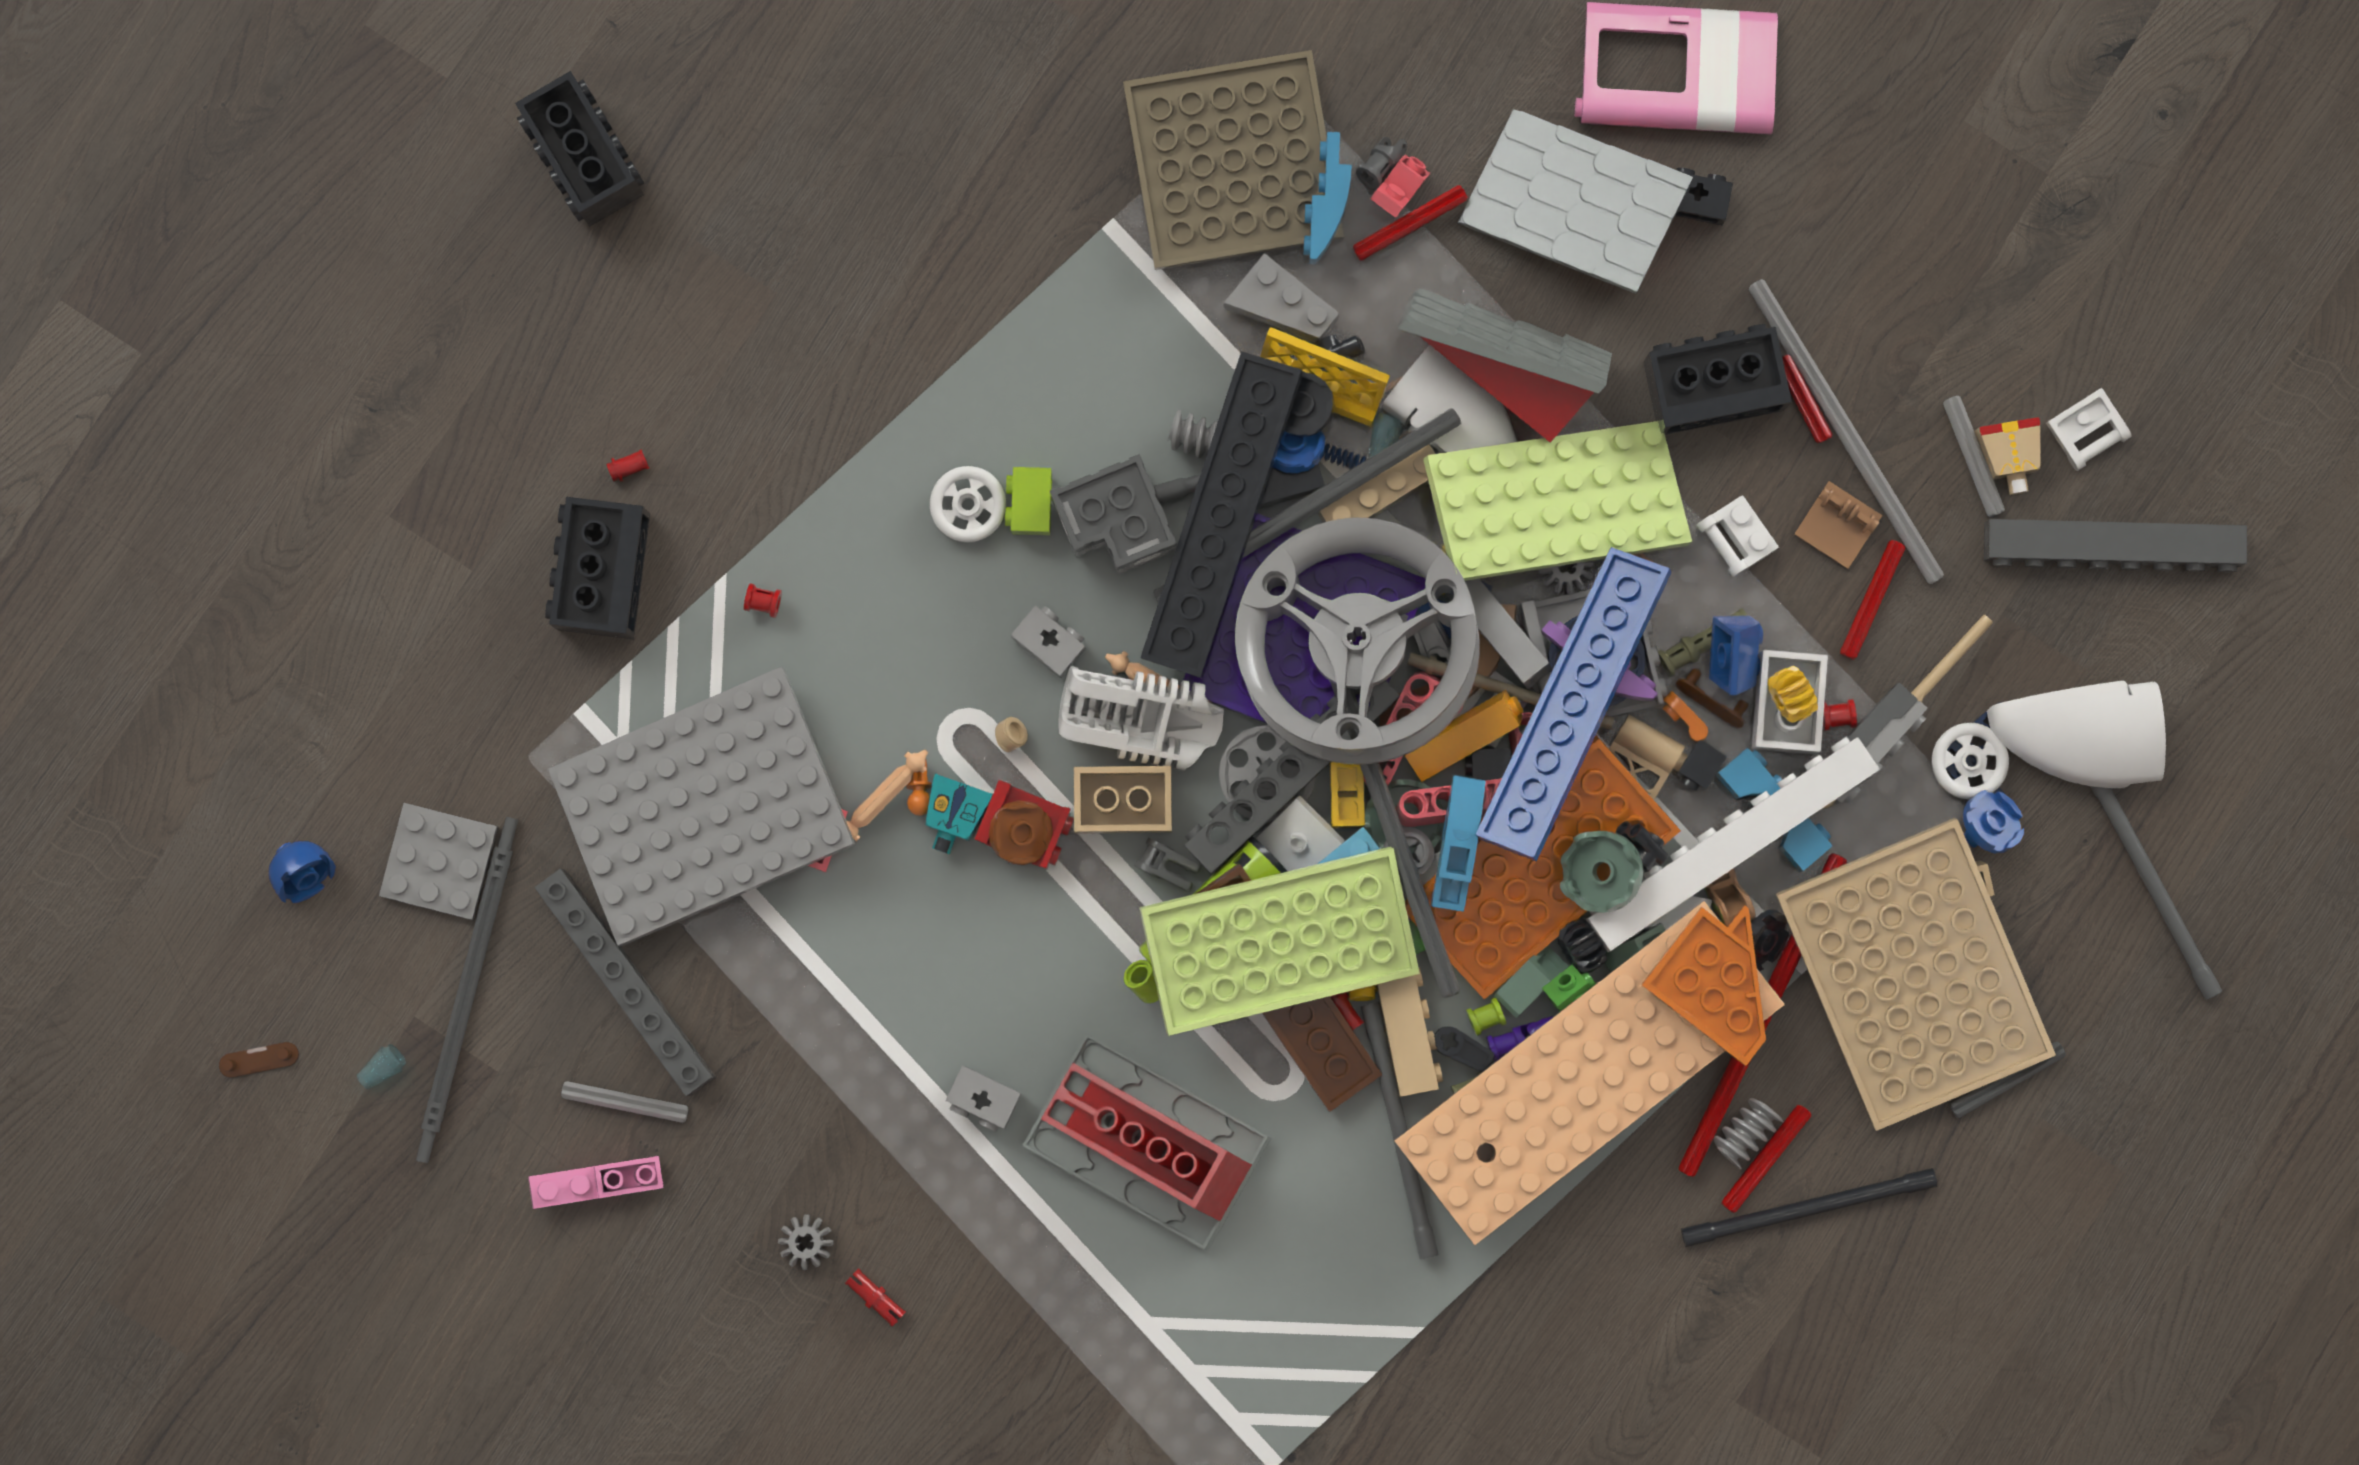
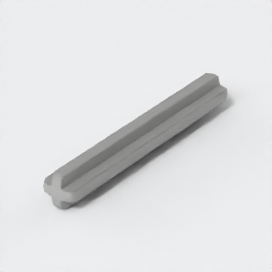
M1953 396L1943 402V405L1987 516L1994 517L2005 511V508L1961 397Z
M569 1081L564 1082L561 1096L564 1099L681 1123L686 1121L688 1115V1107L686 1105Z

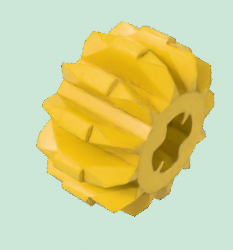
M1794 665L1781 669L1768 679V691L1772 696V700L1776 704V708L1781 712L1782 717L1786 718L1787 721L1794 723L1798 720H1804L1818 710L1814 689L1804 673Z

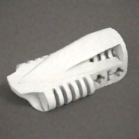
M1074 666L1069 668L1061 697L1058 719L1059 734L1068 740L1118 749V759H1124L1126 752L1129 751L1128 759L1134 762L1137 759L1138 753H1140V763L1144 764L1148 762L1150 755L1152 756L1151 764L1155 766L1159 765L1161 758H1163V766H1171L1172 760H1174V769L1185 771L1186 768H1189L1199 759L1205 749L1214 747L1219 739L1223 727L1224 710L1207 700L1205 697V684L1194 682L1191 691H1189V681L1185 680L1181 682L1180 689H1178V679L1171 678L1167 687V679L1164 676L1159 677L1156 685L1155 675L1148 674L1146 681L1143 682L1144 673L1138 671L1134 680L1083 671ZM1069 709L1075 711V714H1069Z

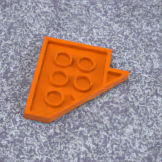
M1743 905L1729 925L1726 926L1703 907H1700L1642 982L1641 986L1746 1066L1766 1041L1749 908Z

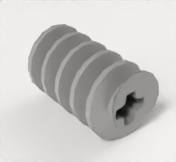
M1178 409L1168 436V441L1169 439L1171 440V449L1176 451L1181 443H1183L1184 454L1188 455L1195 447L1196 457L1201 458L1209 450L1218 421H1214L1209 428H1206L1205 417H1202L1197 424H1194V414L1190 413L1185 420H1182L1181 410Z
M1754 1098L1748 1100L1752 1110L1744 1107L1739 1110L1743 1120L1736 1117L1731 1118L1735 1129L1726 1126L1722 1128L1726 1139L1719 1136L1713 1138L1718 1151L1740 1170L1742 1168L1737 1159L1750 1160L1746 1151L1747 1148L1757 1152L1759 1148L1755 1140L1759 1139L1764 1142L1768 1140L1764 1130L1767 1129L1775 1133L1776 1128L1772 1121L1777 1120L1784 1123L1782 1118L1769 1106Z

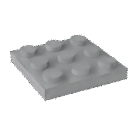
M403 803L379 896L474 920L498 827Z

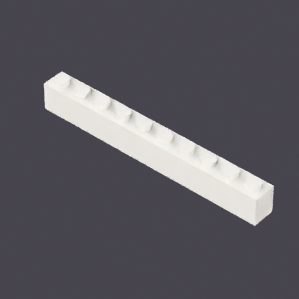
M1847 737L1843 738L1831 747L1834 752L1824 760L1821 755H1818L1804 765L1807 770L1798 777L1792 773L1777 784L1780 787L1778 791L1772 795L1765 791L1750 802L1753 807L1744 814L1738 809L1723 819L1727 824L1717 832L1711 827L1699 835L1697 839L1700 843L1689 850L1685 845L1670 855L1673 861L1662 868L1655 865L1649 872H1644L1643 875L1646 879L1642 882L1637 895L1623 908L1605 913L1590 911L1592 916L1586 919V921L1597 933L1607 952L1613 950L1880 770L1860 739L1857 737L1850 741Z

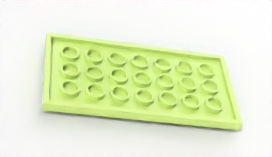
M1658 421L1556 436L1551 443L1545 438L1432 454L1427 455L1423 459L1446 554L1454 563L1455 569L1457 567L1465 581L1605 559L1611 547L1629 554H1638L1688 546L1692 543L1664 433L1661 434Z
M1392 847L1139 908L1168 1036L1420 974L1396 857Z

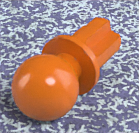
M927 770L924 773L920 771L914 772L910 783L906 785V789L913 790L907 799L908 809L917 816L925 815L928 811L930 794L926 792V789L931 788L932 783L928 782Z

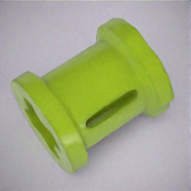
M1496 998L1491 999V1003L1477 1009H1466L1476 1036L1481 1035L1483 1030L1501 1024L1504 1026L1507 1024Z

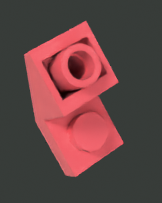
M1405 154L1370 199L1396 218L1430 175V172L1426 170V166L1422 161L1413 156L1408 157Z

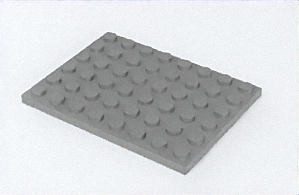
M782 666L548 768L616 944L620 947L856 845L785 668Z

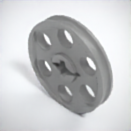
M1269 725L1256 726L1243 731L1225 749L1219 766V781L1228 803L1234 799L1230 790L1235 782L1247 780L1251 783L1259 775L1256 771L1260 766L1257 761L1258 757L1263 763L1269 757L1274 761L1283 753L1279 748L1286 741ZM1262 733H1271L1275 737L1276 744L1273 749L1263 751L1258 747L1257 739ZM1237 749L1244 750L1248 754V763L1241 768L1234 767L1230 763V755ZM1285 761L1281 765L1280 770L1285 777L1293 778L1298 775L1299 766H1291ZM1315 778L1305 786V792L1301 796L1306 802L1313 791ZM1265 782L1258 786L1257 794L1261 799L1264 797L1273 798L1276 790L1271 783ZM1296 798L1290 800L1268 822H1273ZM1239 805L1235 808L1238 813L1251 819L1252 810L1249 806Z

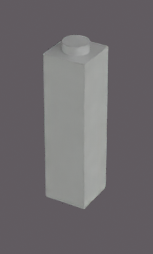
M1480 579L1465 581L1474 605L1479 632L1527 689L1531 688L1553 670L1550 663Z

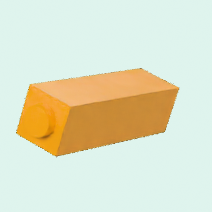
M1505 689L1453 719L1438 736L1424 746L1404 756L1421 782L1519 727L1523 717V708L1515 696L1510 697Z

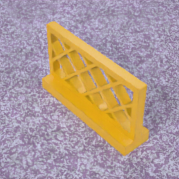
M1272 327L1268 330L1260 355L1262 358L1301 369L1306 373L1315 374L1324 380L1332 391L1335 413L1371 427L1390 375ZM1294 355L1298 360H1295L1290 356ZM1320 368H1325L1328 372L1322 371ZM1350 380H1355L1358 384L1352 383Z

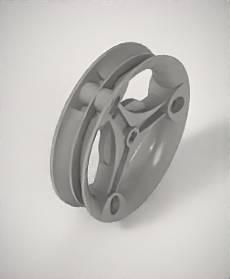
M1344 518L1317 524L1292 536L1278 546L1255 571L1244 591L1237 612L1235 626L1237 660L1249 695L1259 714L1270 728L1295 748L1319 759L1335 763L1372 764L1385 762L1404 756L1424 746L1438 736L1460 712L1469 696L1478 670L1480 655L1478 624L1472 598L1464 578L1457 567L1455 569V565L1436 544L1416 531L1394 522L1373 518ZM1352 553H1370L1391 557L1411 566L1426 578V589L1412 596L1389 603L1380 597L1366 593H1351L1342 595L1334 600H1329L1301 587L1298 575L1328 558ZM1277 586H1284L1286 588L1284 593L1279 596L1270 594V591ZM1443 593H1450L1454 596L1449 603L1437 601V598ZM1297 597L1319 610L1315 619L1292 606ZM1429 603L1431 610L1403 623L1401 615ZM1283 614L1295 620L1309 632V650L1315 666L1326 679L1337 685V715L1330 717L1321 724L1310 720L1295 710L1281 695L1270 675L1265 656L1266 625L1268 621L1274 620ZM1437 621L1451 628L1450 657L1445 673L1437 688L1422 705L1407 716L1388 725L1377 727L1367 718L1371 692L1374 686L1387 680L1399 668L1406 652L1407 639L1424 627ZM1356 637H1362L1363 640H1360L1359 645H1353ZM1347 688L1361 689L1359 715L1346 714ZM1349 729H1355L1359 734L1353 740H1345L1342 738L1344 732Z

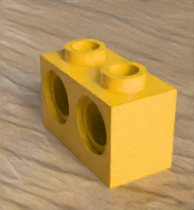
M1330 762L1331 827H1364V779L1360 764Z

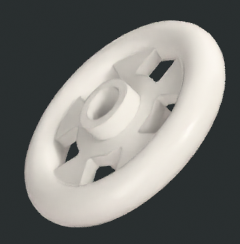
M962 466L948 471L936 482L931 492L930 513L935 525L943 534L956 541L976 542L990 536L1000 526L1005 516L1006 496L1002 485L991 473L979 467ZM969 479L971 487L957 491L955 482ZM986 486L992 494V497L987 501H984L978 492V489ZM944 496L953 497L952 510H943L942 502ZM964 500H973L974 507L971 510L963 509L962 503ZM983 509H986L991 513V516L982 525L976 518L981 515ZM956 516L969 521L966 529H960L953 525Z
M1962 723L1951 727L1938 739L1932 753V768L1938 783L1948 793L1958 798L1969 800L1983 790L1993 793L2002 785L2009 769V755L2006 746L1989 727L1978 723ZM1973 736L1980 737L1986 741L1983 749L1970 744ZM1956 740L1963 747L1953 756L1947 749ZM1968 755H1973L1976 758L1977 763L1974 767L1966 764V757ZM1987 755L1996 756L1995 770L1986 769ZM1951 764H1954L1956 770L1961 774L1955 780L1949 776L1946 770ZM1981 775L1983 784L1970 787L1968 777Z

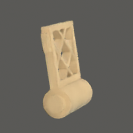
M1630 714L1625 719L1609 748L1613 754L1617 751L1628 758L1631 769L1629 772L1636 780L1635 773L1650 770L1660 776L1654 788L1646 790L1654 800L1672 769L1679 771L1687 758V754L1683 752L1685 745ZM1632 761L1643 767L1634 769Z

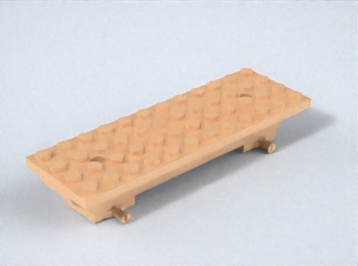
M1705 901L1697 905L1394 1140L1474 1245L1483 1240L1725 1052L1720 1046L1641 986L1642 982L1700 907H1703L1717 918ZM1757 969L1763 1020H1766L1785 1004Z

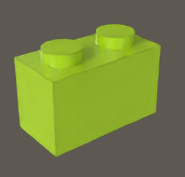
M1013 467V475H1007L1006 494H1012V507H1006L1005 526H1011L1012 535L1050 536L1052 468Z

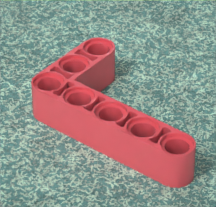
M1531 712L1522 713L1523 717L1520 725L1527 726L1532 716ZM1518 727L1509 732L1512 756L1523 735ZM1501 779L1486 780L1481 818L1484 817ZM1451 785L1411 790L1402 795L1395 808L1401 825L1416 827L1444 823L1447 810L1439 809L1436 805V800L1444 799L1448 802ZM1404 804H1414L1418 808L1419 813L1416 815L1409 814L1405 810Z

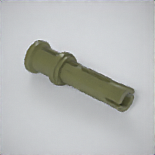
M1741 608V609H1739V611L1735 612L1734 614H1732V615H1730V616H1748V615H1747V613ZM1712 626L1691 638L1683 636L1678 644L1665 651L1661 649L1658 651L1660 664L1668 676L1675 675L1677 669L1690 662H1698L1701 658L1700 654L1711 649Z

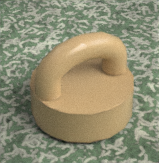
M1015 717L1004 719L995 728L996 741L1004 752L1016 750L1027 742L1028 734L1026 727Z

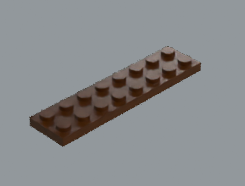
M1238 863L1197 893L1251 881V879ZM1330 996L1262 1013L1329 1112L1382 1076V1073Z

